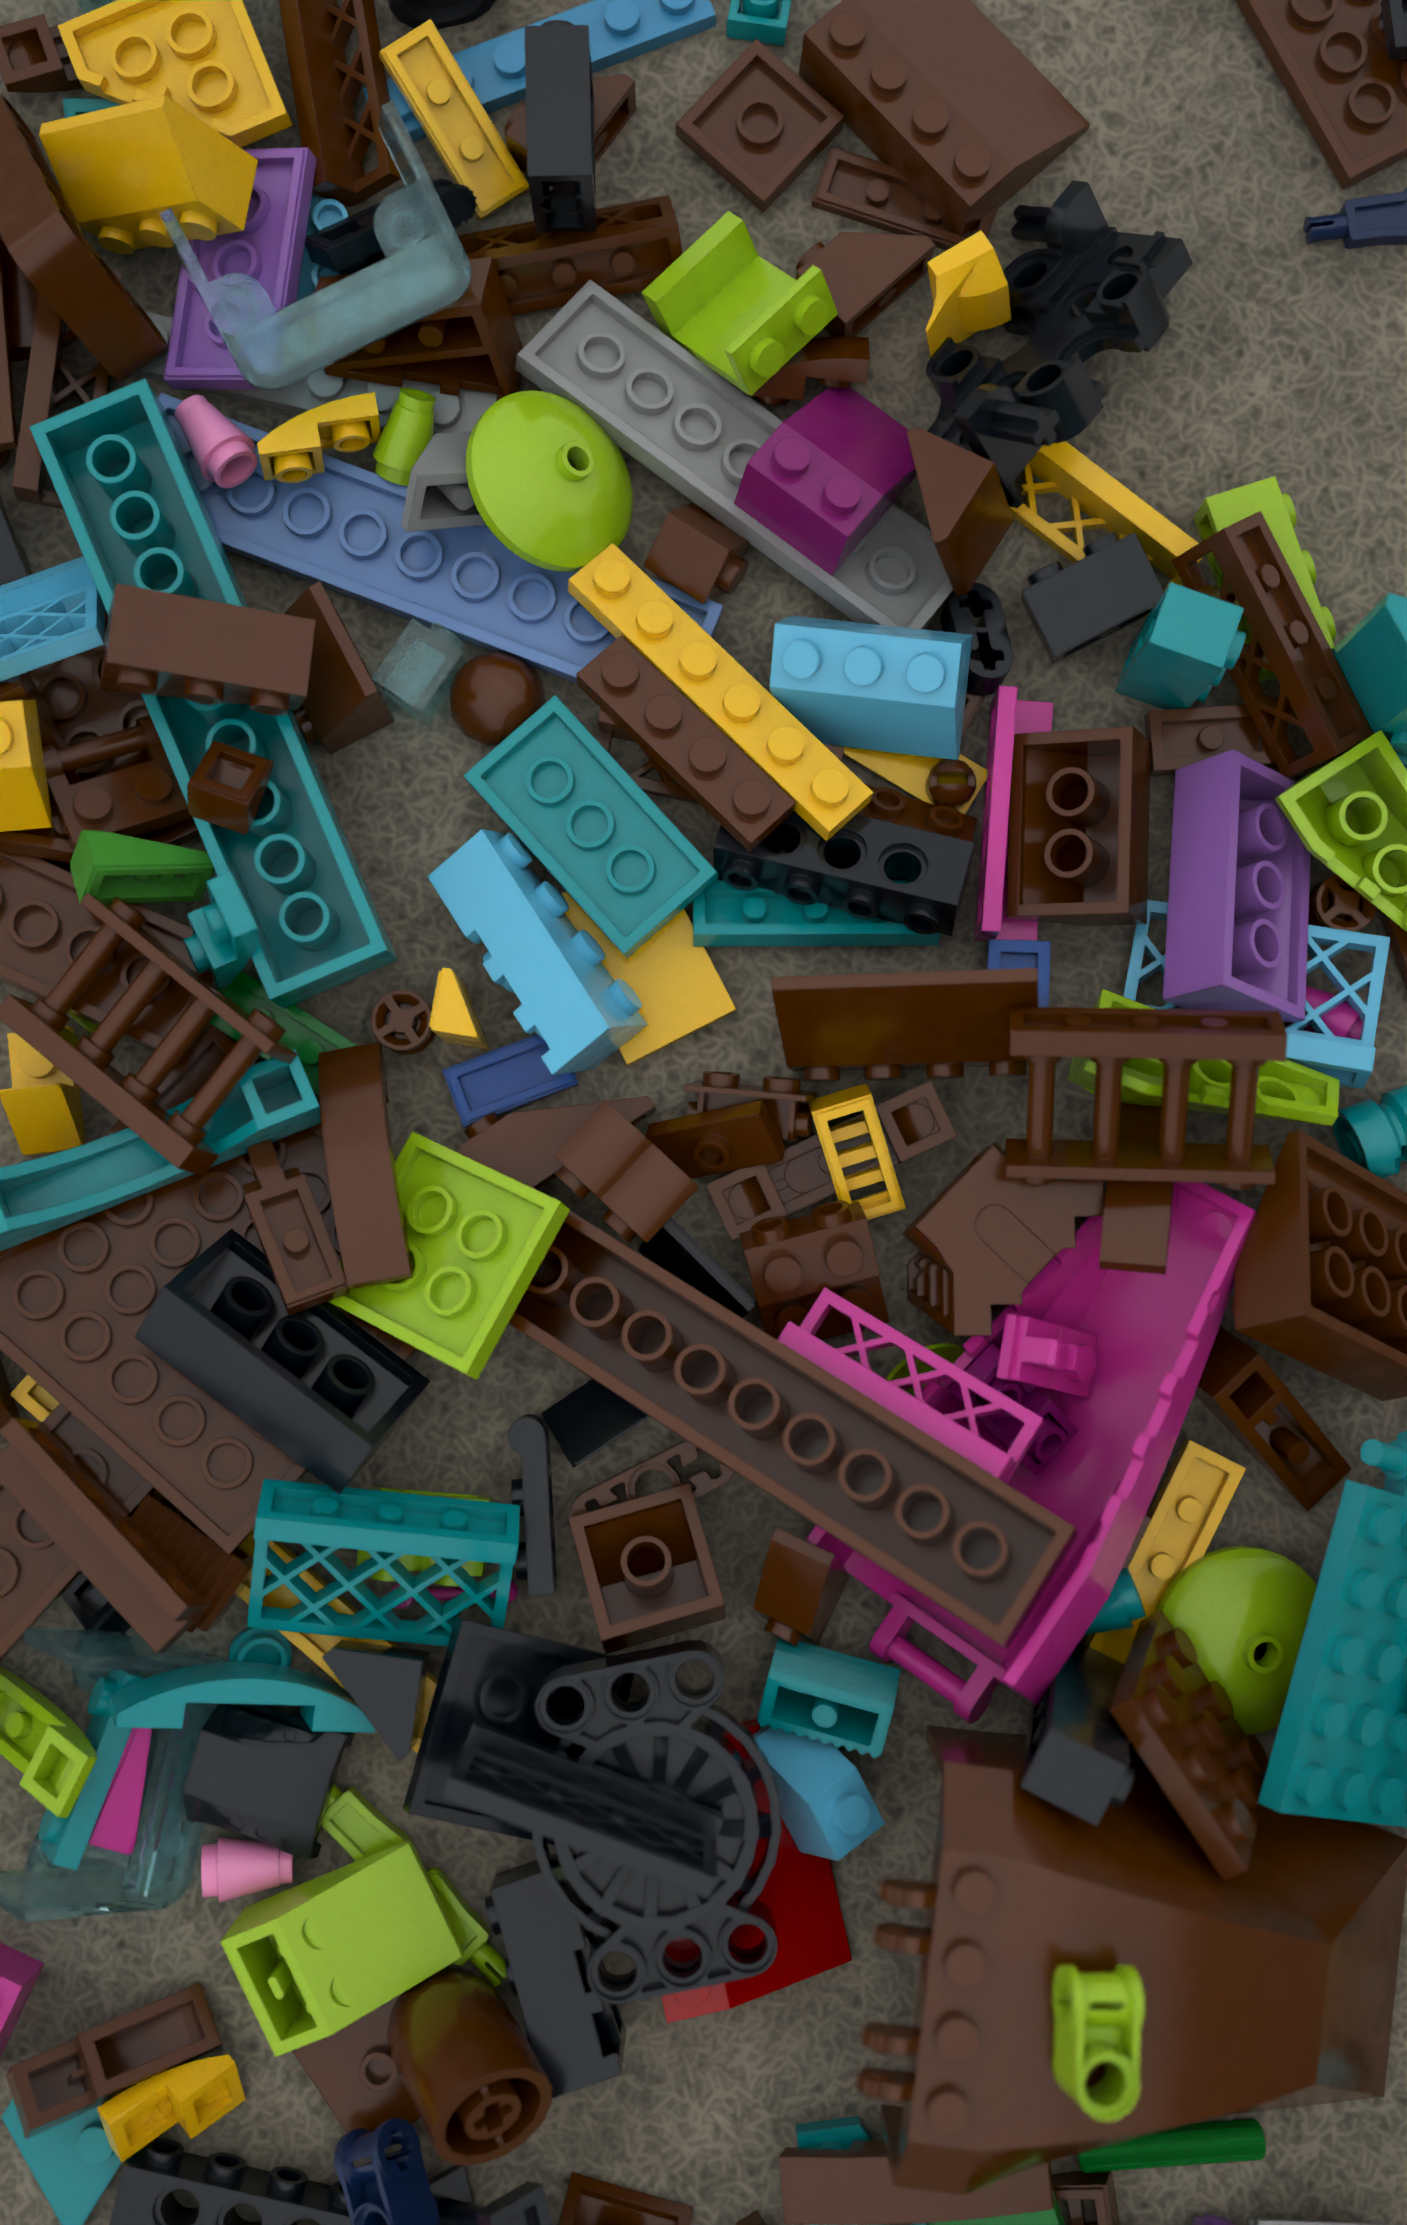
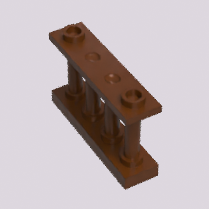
M87 892L79 903L104 922L45 999L38 997L34 1003L9 994L0 1005V1020L176 1168L204 1176L220 1156L202 1141L207 1135L204 1129L205 1125L262 1052L288 1064H291L297 1053L280 1040L286 1030L276 1021L257 1008H254L250 1015L247 1014L141 927L147 921V918L137 909L117 896L109 904ZM125 939L149 958V961L92 1035L83 1034L79 1039L65 1028L70 1021L66 1014ZM171 976L192 993L195 998L136 1074L129 1072L124 1077L110 1065L115 1058L112 1050L165 981ZM218 1014L239 1031L242 1036L183 1112L176 1110L171 1116L156 1103L161 1096L157 1089L214 1015Z
M1010 1006V1056H1023L1025 1060L1029 1061L1026 1139L1006 1138V1178H1020L1026 1183L1037 1185L1049 1184L1057 1179L1218 1183L1225 1188L1234 1190L1250 1189L1256 1186V1184H1275L1276 1171L1269 1145L1253 1144L1259 1067L1265 1065L1267 1061H1285L1287 1033L1280 1011ZM1063 1057H1090L1092 1061L1096 1062L1092 1140H1053L1056 1062L1060 1061ZM1130 1058L1158 1059V1061L1164 1064L1159 1142L1119 1141L1123 1064L1127 1063ZM1198 1060H1226L1227 1063L1232 1065L1226 1144L1186 1143L1191 1065L1197 1063Z

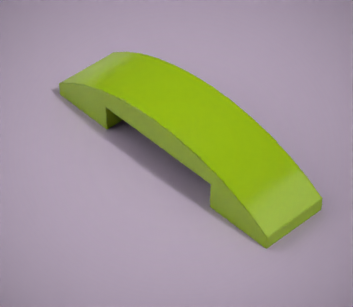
M0 1665V1754L24 1774L19 1783L22 1788L58 1818H68L97 1760L95 1749L82 1730L59 1707L27 1682Z

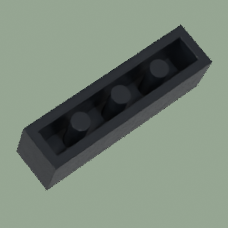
M1079 1642L1037 1706L1031 1703L1020 1787L1098 1826L1108 1805L1118 1809L1130 1790L1135 1770L1128 1767L1135 1748L1109 1710L1125 1665Z

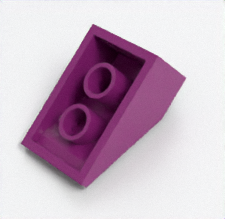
M828 387L782 422L747 462L734 504L833 576L917 476L907 436V431L909 430L851 387Z

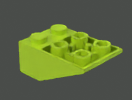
M411 1839L245 1906L220 1941L275 2057L333 2035L459 1960L465 1953Z

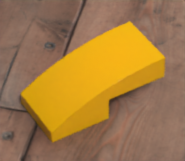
M227 2054L200 2059L163 2071L114 2096L99 2106L97 2111L110 2147L119 2160L124 2162L176 2123H179L189 2138L193 2139L244 2102L246 2098L236 2063Z

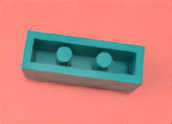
M1170 582L1134 636L1115 692L1164 710L1190 708L1195 701L1204 703L1211 687L1219 685L1226 669H1233L1241 653L1246 633L1237 630L1244 608Z

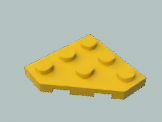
M116 0L58 25L77 78L86 92L120 105L166 95L240 148L293 126L243 0Z

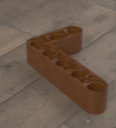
M1 95L0 234L12 258L29 281L113 379L121 384L165 352L169 346L143 308L87 241L37 140L18 112Z

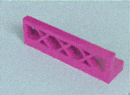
M999 685L990 703L986 756L987 775L984 785L973 940L977 942H988L989 939L1037 941L1038 921L1010 919L1007 917L1010 789L1014 734L1052 731L1053 703L1017 700L1018 687Z
M825 1287L800 1327L789 1321L777 1339L1006 1484L1045 1422L1039 1415ZM831 1308L852 1320L856 1344L835 1349L814 1336ZM862 1327L880 1338L865 1341ZM890 1346L899 1348L906 1354L911 1376L887 1381L872 1372L868 1352ZM859 1354L861 1364L851 1359L850 1356ZM916 1359L934 1371L919 1374ZM947 1378L960 1385L966 1410L946 1415L941 1414L926 1404L922 1384ZM913 1387L915 1397L902 1389ZM970 1392L990 1404L974 1408ZM1005 1412L1024 1425L1008 1452L1005 1453L981 1438L976 1418ZM968 1420L971 1431L959 1425L958 1422Z

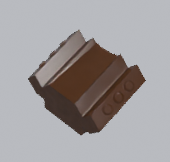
M993 1142L989 1147L986 1146L903 1232L902 1235L919 1250L907 1264V1300L954 1336L992 1335L991 1305L1022 1304V1291L1050 1260L1063 1248H1076L1075 1217L1103 1216L1105 1204L1104 1180L1057 1179L1049 1184L1037 1185L1026 1183L1020 1178H1006V1152L996 1142Z

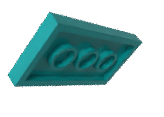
M556 695L463 775L471 787L626 959L719 878L717 871Z

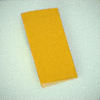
M442 967V971L439 970L429 1027L446 1043L489 1050L487 1039L466 985L452 969Z

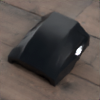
M218 1704L200 1731L182 1791L186 1819L191 1822H206L241 1833L291 1855L307 1859L318 1857L322 1844L317 1843V1838L344 1748L351 1746L354 1733L311 1731L300 1715V1712L272 1705Z

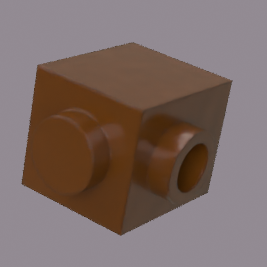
M690 503L668 512L643 566L702 604H705L725 593L730 595L736 590L748 568V563L743 558L750 544L748 540L726 527L708 512Z

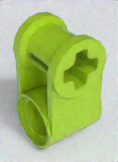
M1118 1964L1113 1972H1079L1075 1965H1059L1055 1970L1052 1985V2004L1055 2017L1052 2061L1054 2078L1060 2088L1093 2118L1107 2122L1121 2119L1132 2110L1138 2100L1140 2091V2029L1144 2019L1145 2008L1143 1987L1138 1971L1133 1965ZM1105 2062V2072L1100 2081L1094 2086L1085 2088L1086 2078L1090 2070L1098 2063Z

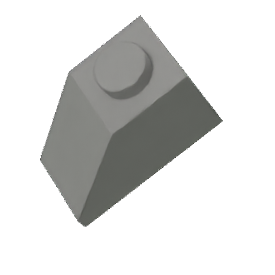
M471 431L434 434L411 469L401 526L406 532L486 525L475 506L466 475V449Z

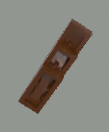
M854 2140L848 2150L786 2147L779 2156L784 2224L879 2225L930 2223L1052 2210L1054 2206L1050 2162L1001 2179L965 2195H956L893 2186L884 2141Z

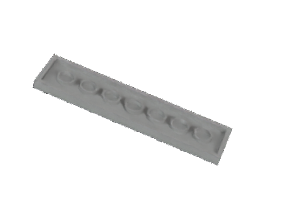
M591 279L517 354L515 370L545 392L562 396L584 409L605 430L617 446L726 527L748 540L749 544L854 622L925 629L948 601L953 588L934 545L931 531L894 503L833 576L737 507L734 501L747 462L783 421L748 395H743L741 390L703 364L698 358Z

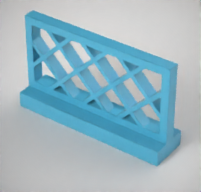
M84 556L0 586V682L104 645L105 607Z
M1147 899V924H1136L1123 997L1135 1001L1138 984L1158 971L1164 974L1165 954L1161 955L1148 938L1147 933L1150 918L1166 921L1168 913L1167 902ZM1308 924L1307 952L1313 959L1307 962L1306 975L1320 967L1340 993L1316 1009H1313L1307 1000L1305 1001V1020L1295 1022L1285 1028L1287 1033V1060L1340 1080V1086L1364 1088L1373 1071L1376 1051L1374 1042L1390 937ZM1317 944L1331 947L1323 952ZM1345 949L1373 953L1370 973L1351 986L1330 961V959ZM1145 951L1153 962L1141 969ZM1368 987L1366 1002L1364 1003L1357 993ZM1347 1001L1363 1021L1360 1040L1334 1036L1321 1017ZM1169 1002L1162 1007L1146 1005L1154 1009L1180 1008L1179 1006ZM1311 1025L1317 1033L1302 1030Z

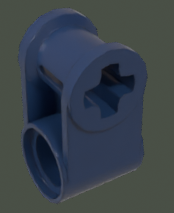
M401 2118L389 2119L381 2123L375 2131L359 2128L350 2130L341 2136L336 2145L334 2163L335 2171L342 2185L352 2225H439L438 2206L430 2189L421 2155L420 2140L415 2128L408 2121ZM398 2143L402 2145L400 2150L385 2153V2148ZM371 2158V2162L358 2167L353 2165L355 2160Z

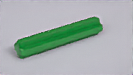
M1255 2119L1193 2123L1164 2129L1076 2154V2158L1081 2171L1085 2173L1256 2161L1265 2157L1266 2143L1263 2128Z

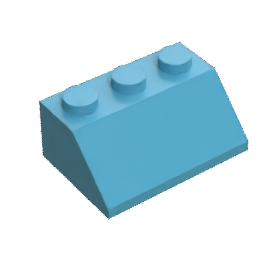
M791 615L775 623L770 693L821 743L958 760L973 635Z

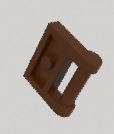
M150 715L136 719V726L60 749H56L53 744L42 747L48 793L73 851L75 850L81 830L106 831L136 837L193 819L188 812L187 802ZM144 749L150 760L69 785L65 773Z

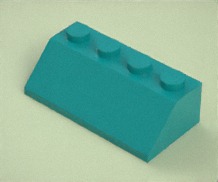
M1388 593L1332 649V652L1373 733L1382 730L1407 769V598Z

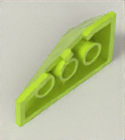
M1379 730L1303 776L1275 797V800L1306 849L1407 932V769L1382 730Z
M1102 989L1093 1007L1154 1009L1105 989ZM1072 1057L1067 1081L1080 1085L1090 1093L1095 1094L1096 1062L1092 1061L1090 1057ZM1130 1058L1127 1063H1124L1121 1101L1128 1104L1161 1107L1164 1064L1158 1061V1059ZM1287 1059L1285 1061H1267L1265 1065L1259 1067L1255 1118L1333 1126L1338 1117L1340 1080ZM1198 1060L1197 1063L1191 1065L1188 1110L1228 1114L1231 1064L1227 1063L1226 1060Z

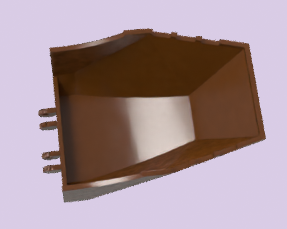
M927 1725L925 1738L942 1774V1789L931 1881L885 1878L883 1881H880L878 1898L893 1906L927 1909L925 1927L894 1922L880 1923L878 1926H875L873 1943L887 1951L913 1955L922 1954L913 2026L891 2023L885 2024L883 2022H868L866 2026L862 2027L861 2043L875 2052L899 2056L910 2055L908 2072L875 2067L862 2068L860 2072H857L855 2089L869 2098L899 2103L904 2102V2107L881 2104L880 2122L893 2186L965 2195L1050 2161L1214 2117L1384 2097L1407 1882V1838L1369 1823L1279 1813L1261 1805L1248 1871L1224 1881L1136 1749H1134L1133 1756L1128 1767L1135 1770V1775L1124 1802L1118 1809L1108 1805L1098 1826H1095L1020 1787L1027 1735ZM1118 1964L1133 1965L1138 1971L1143 1987L1145 2008L1144 2019L1140 2029V2091L1138 2100L1132 2110L1121 2119L1107 2122L1093 2118L1060 2088L1054 2078L1052 2061L1055 2017L1052 2004V1985L1055 1970L1059 1965H1075L1079 1972H1113ZM1105 2062L1098 2063L1090 2070L1086 2078L1085 2088L1094 2086L1100 2081L1105 2072Z

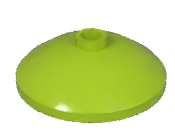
M535 390L520 391L496 401L477 420L471 431L466 449L465 463L468 486L482 519L497 539L510 551L538 567L558 572H573L583 568L610 544L614 543L617 547L621 544L629 529L633 512V489L630 474L618 446L584 409L570 400L553 393Z
M1244 1545L1211 1551L1205 1554L1204 1557L1191 1563L1173 1579L1163 1594L1155 1613L1162 1610L1174 1628L1180 1627L1189 1636L1196 1650L1198 1665L1210 1682L1215 1680L1224 1688L1233 1707V1716L1246 1735L1261 1733L1279 1726L1317 1585L1295 1562L1269 1549ZM1266 1642V1653L1260 1660L1255 1661L1254 1651L1256 1647Z

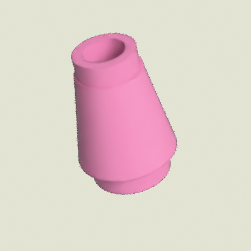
M203 395L190 396L179 404L175 411V418L180 424V428L203 477L208 481L215 482L221 488H231L248 479L256 469L258 462L257 456L254 453L255 445L253 440L209 403Z
M218 1837V1843L202 1845L201 1886L203 1898L218 1896V1901L221 1903L279 1887L281 1884H293V1855L260 1841Z

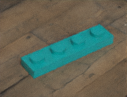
M892 880L899 884L912 882L911 880ZM714 881L693 900V946H938L941 935L940 933H916L908 929L904 924L878 918L871 920L858 919L847 914L844 910L829 907L818 902L812 905L797 904L788 900L784 895L776 894L774 891L760 887L750 891L739 890L728 885L725 881Z

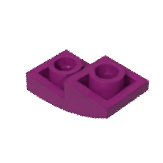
M991 1343L965 1372L1044 1419L1043 1426L1020 1462L1036 1477L1052 1459L1061 1453L1064 1446L1078 1430L1051 1399L1037 1388L996 1378L1000 1349ZM954 1382L948 1390L965 1407L960 1385ZM970 1392L974 1408L990 1404ZM1005 1412L976 1418L1007 1450H1009L1024 1425Z

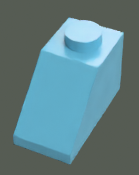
M770 1724L762 1727L752 1735L768 1758L779 1792L780 1815L799 1852L839 1861L885 1824L857 1768L831 1742L823 1745L819 1738L811 1741L807 1735L798 1738L794 1731L786 1735L782 1728L774 1731Z

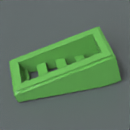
M81 830L70 861V870L79 902L87 892L109 904L116 896L127 903L200 901L207 888L206 881L211 879L214 872L208 852L98 830ZM175 874H183V876L177 877Z

